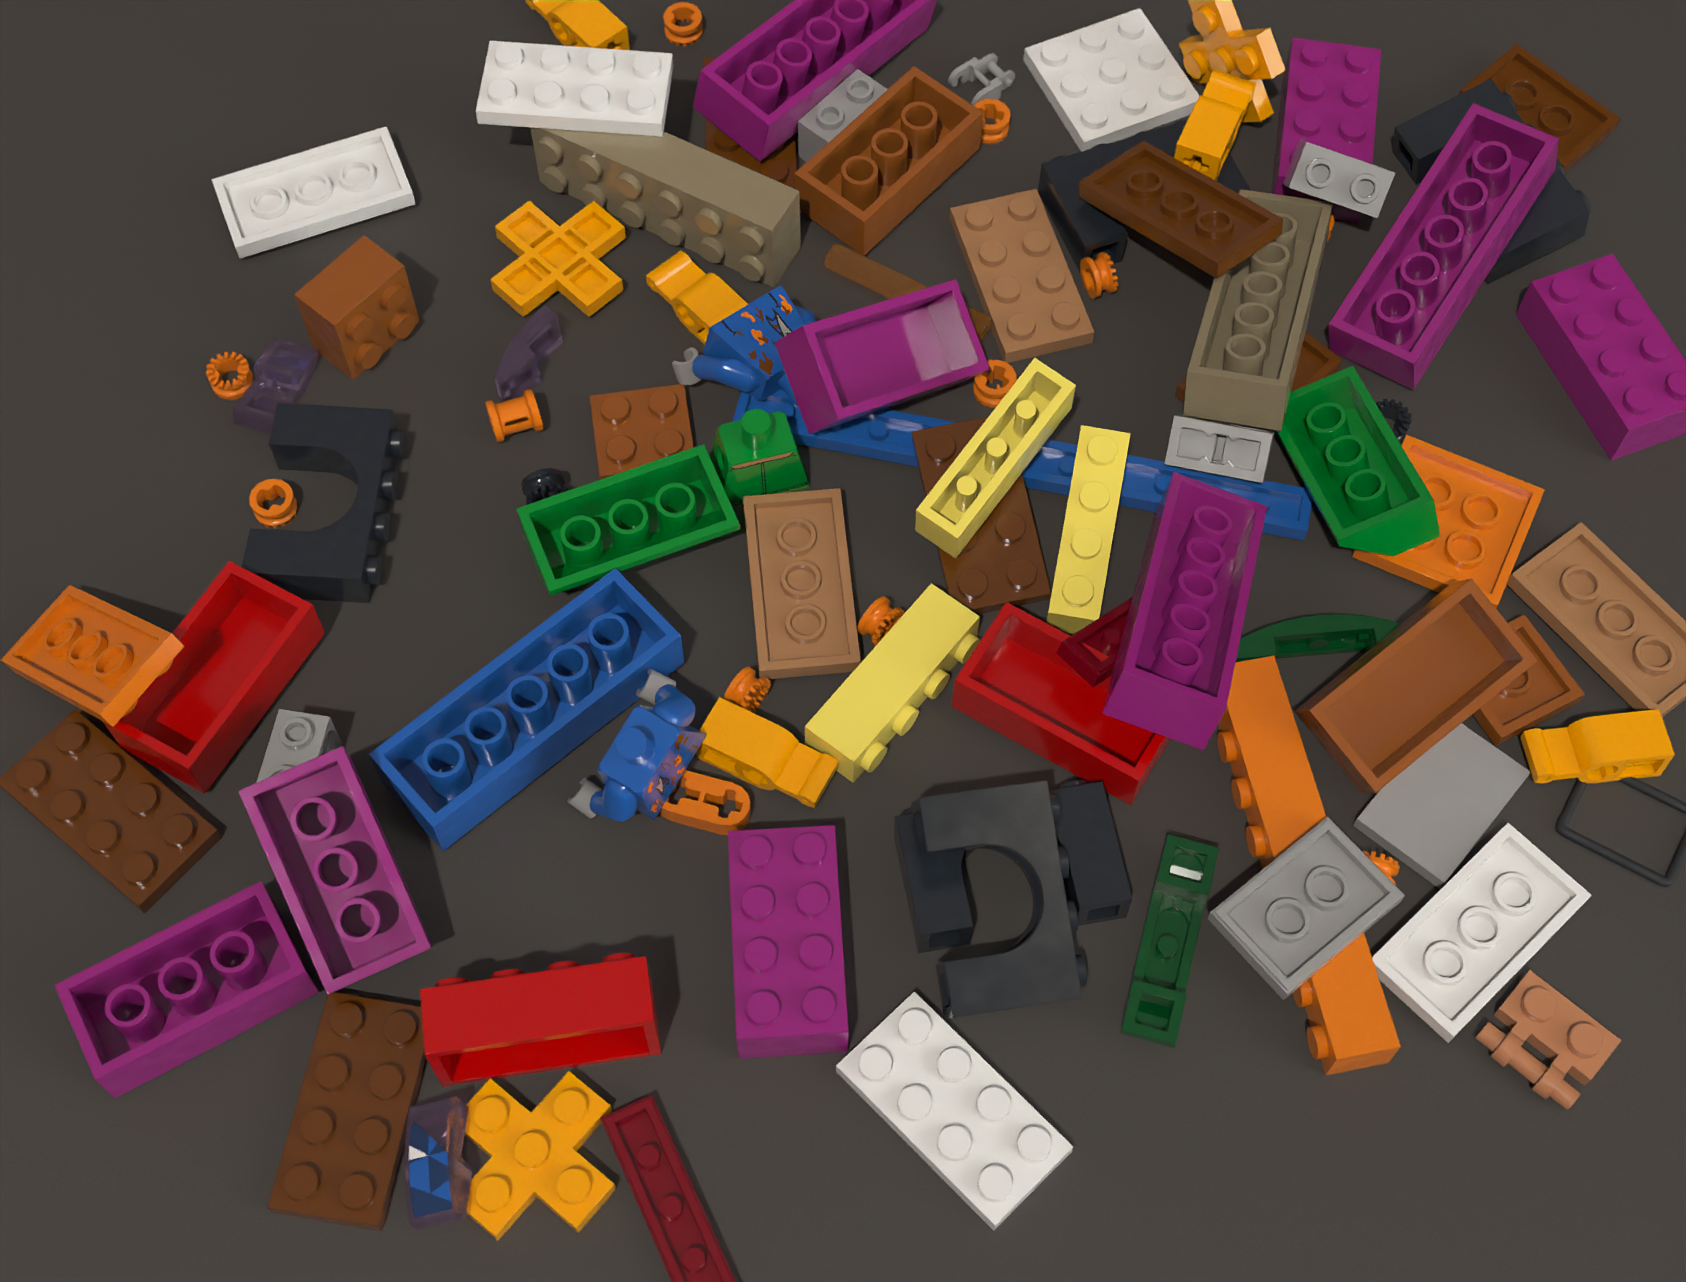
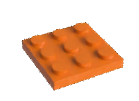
M1406 435L1401 446L1434 499L1441 537L1395 556L1355 549L1352 557L1438 593L1453 582L1472 578L1494 607L1497 608L1545 489Z

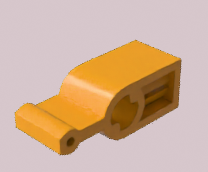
M525 0L532 10H536L548 21L552 32L564 46L630 50L627 26L599 0Z
M1214 69L1203 94L1198 97L1177 142L1174 158L1217 181L1235 141L1245 111L1252 100L1257 83Z
M679 251L646 275V283L654 292H658L672 305L681 323L704 345L711 326L748 305L720 277L711 272L705 274L683 251Z
M720 697L699 730L706 737L696 752L698 759L758 788L769 791L777 789L808 807H816L839 766V760L827 753L818 752L800 743L785 728Z
M1659 709L1587 717L1573 722L1568 727L1545 730L1539 728L1523 731L1520 737L1534 783L1540 784L1569 778H1578L1581 782L1602 783L1619 781L1627 777L1638 779L1661 776L1675 755Z

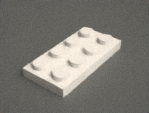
M490 41L476 106L478 124L663 137L673 72L672 53Z
M387 127L212 179L239 258L416 204L412 189Z
M1507 823L1372 957L1378 978L1449 1043L1591 897V894L1512 825Z
M915 992L836 1065V1072L993 1231L1072 1152L1073 1146Z

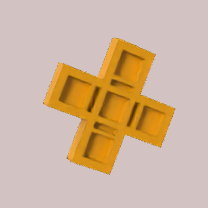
M1188 0L1193 13L1192 20L1194 26L1201 35L1190 36L1178 44L1184 56V67L1192 77L1194 84L1208 83L1214 69L1257 83L1256 89L1242 118V122H1261L1274 114L1261 79H1272L1284 72L1285 67L1271 29L1243 30L1232 0Z
M528 201L495 226L497 238L517 254L519 258L490 279L492 290L522 317L526 316L557 291L562 293L583 313L590 317L623 291L622 279L598 259L626 238L625 226L595 201H592L561 226L557 225L532 202Z
M570 1071L565 1074L532 1112H529L490 1078L452 1120L457 1129L491 1157L453 1199L454 1202L497 1241L536 1197L579 1233L616 1190L615 1184L577 1152L602 1123L600 1118L612 1112L611 1106Z

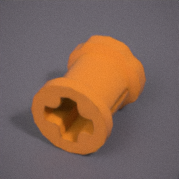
M532 389L524 390L523 396L496 404L492 400L485 401L486 410L497 443L503 442L507 435L531 428L536 432L543 430L541 416Z

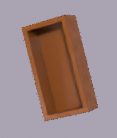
M1473 579L1453 582L1296 709L1295 713L1359 792L1377 793L1538 660Z

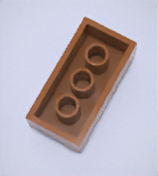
M913 66L795 172V189L800 191V212L862 256H865L980 148L983 112Z

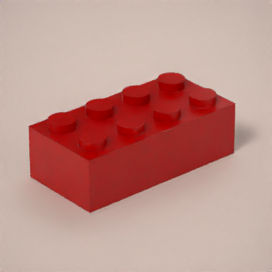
M228 561L172 633L184 647L174 657L171 667L151 683L138 698L135 708L128 715L122 717L114 727L104 722L122 749L203 794L207 792L325 634L313 604L231 561Z
M1006 602L956 677L951 707L1089 783L1103 782L1105 792L1131 806L1171 739L1102 714L1112 675L1095 687H1092L1056 653L1062 641L1069 638L1070 635ZM1082 643L1101 661L1109 657Z
M617 953L605 957L602 963L581 966L575 961H561L549 965L547 971L525 974L522 970L507 969L493 973L491 979L469 982L465 978L452 977L437 981L435 987L420 989L424 1052L442 1087L485 1081L490 1078L499 1079L661 1054L654 991L646 956L636 957L631 953Z

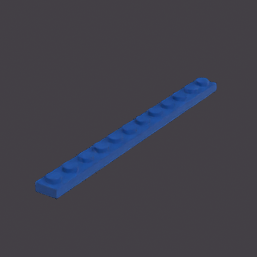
M780 389L763 401L755 400L747 392L741 391L733 421L741 420L742 416L751 409H761L767 413L782 411L786 414L796 444L918 467L912 443V431L956 423L884 409L809 434L799 407L795 405L783 389ZM1047 440L1022 472L1025 488L1069 496L1078 445ZM1127 454L1119 506L1155 512L1173 472L1267 506L1262 533L1303 541L1305 539L1312 504V496L1307 488L1266 480L1263 483L1167 465L1165 461Z

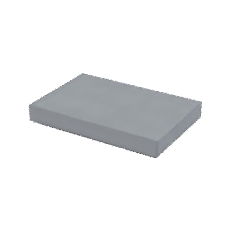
M1461 723L1385 785L1359 815L1353 826L1441 889L1531 772Z
M1327 817L1212 910L1208 920L1284 1000L1398 905L1405 895Z

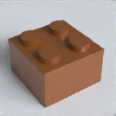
M364 235L294 294L314 351L352 380L365 369L372 368L380 360L383 353L398 340L409 336L415 325L420 322L405 266Z

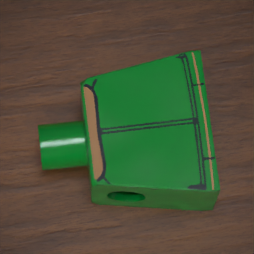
M751 409L742 416L741 420L721 424L716 428L710 459L732 507L742 505L743 496L789 493L809 489L805 469L785 412L767 413L761 409Z

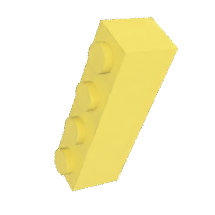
M1034 358L916 509L915 531L956 559L1071 410L1076 385Z
M1081 425L1046 622L1066 634L1073 635L1100 617L1131 433Z
M931 583L805 725V745L818 752L827 753L839 760V766L836 771L852 783L856 781L864 770L871 773L883 760L887 752L886 745L897 733L903 736L912 727L919 714L917 709L925 699L929 697L933 700L943 691L950 678L948 673L958 661L962 664L967 662L980 642V639L977 637L980 616Z

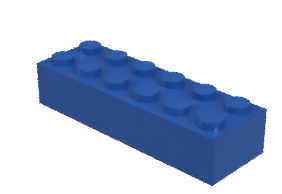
M614 568L369 753V757L380 781L438 847L444 851L638 700L640 697L636 696V691L638 688L642 689L649 676L647 671L650 668L668 676L683 665L684 656L681 635Z

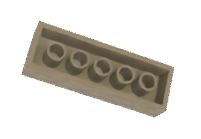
M530 127L541 183L556 193L563 192L581 200L585 205L595 201L609 214L622 219L631 227L643 228L660 236L671 245L685 247L700 254L711 263L725 265L740 272L741 275L751 281H760L773 288L801 249L799 190L664 131L663 137Z
M1240 189V195L1283 218L1282 235L1219 278L1214 277L1187 370L1183 415L1281 431L1327 247L1333 203Z

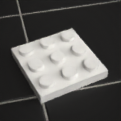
M1141 8L1024 49L1023 61L1081 152L1091 149L1098 144H1108L1122 140L1138 132L1147 131L1191 114L1199 97V94Z

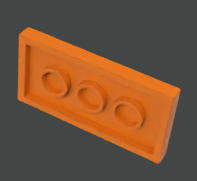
M69 585L6 653L1 661L14 673L114 727L122 717L128 715L135 708L138 698L151 683L171 667L174 657L181 651L184 645L172 633Z

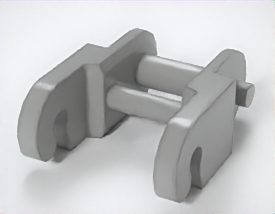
M991 53L980 60L974 57L957 67L950 74L948 82L952 87H955L958 84V78L963 84L967 81L980 80L986 88L974 96L972 100V105L974 106L983 99H1000L1001 91L1012 86L1015 73L1012 70L1004 72L996 65L998 57ZM989 71L996 77L991 81L984 76Z

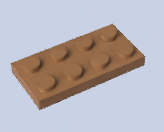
M1037 189L950 208V223L1004 362H1015L1093 343L1094 329Z
M841 488L743 496L759 677L778 679L853 672L859 666L861 660Z
M1582 522L1510 575L1507 585L1636 711L1659 709L1663 718L1686 699V621Z

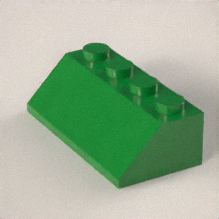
M1353 366L1291 392L1282 430H1275L1340 547L1395 556L1441 537L1433 497Z
M704 444L516 508L523 539L538 577L550 596L598 580L614 568L620 572L740 530L739 521Z

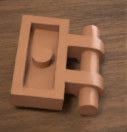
M1531 970L1528 971L1494 1014L1497 1019L1511 1029L1510 1032L1506 1035L1491 1022H1488L1475 1038L1493 1052L1490 1057L1503 1068L1509 1064L1534 1084L1531 1090L1544 1100L1548 1097L1552 1098L1566 1110L1574 1104L1581 1094L1563 1080L1566 1073L1583 1086L1587 1085L1621 1042V1039ZM1525 1040L1552 1061L1548 1067L1521 1047Z

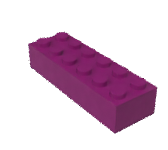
M794 0L700 70L693 108L757 160L761 161L798 132V121L854 71L859 69L869 76L926 31L937 0Z
M1473 103L1329 322L1330 350L1414 390L1555 171L1559 138Z
M1173 472L1153 516L1102 714L1197 749H1205L1227 707L1267 506Z

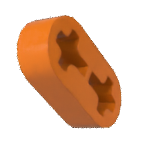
M685 770L671 793H675L678 787H684L686 797L688 798H681L678 804L674 805L670 804L668 797L659 812L663 818L671 822L720 835H728V831H739L746 828L751 817V804L748 793L741 786ZM727 800L735 801L737 811H731L728 818L719 817V808L716 806L724 807Z

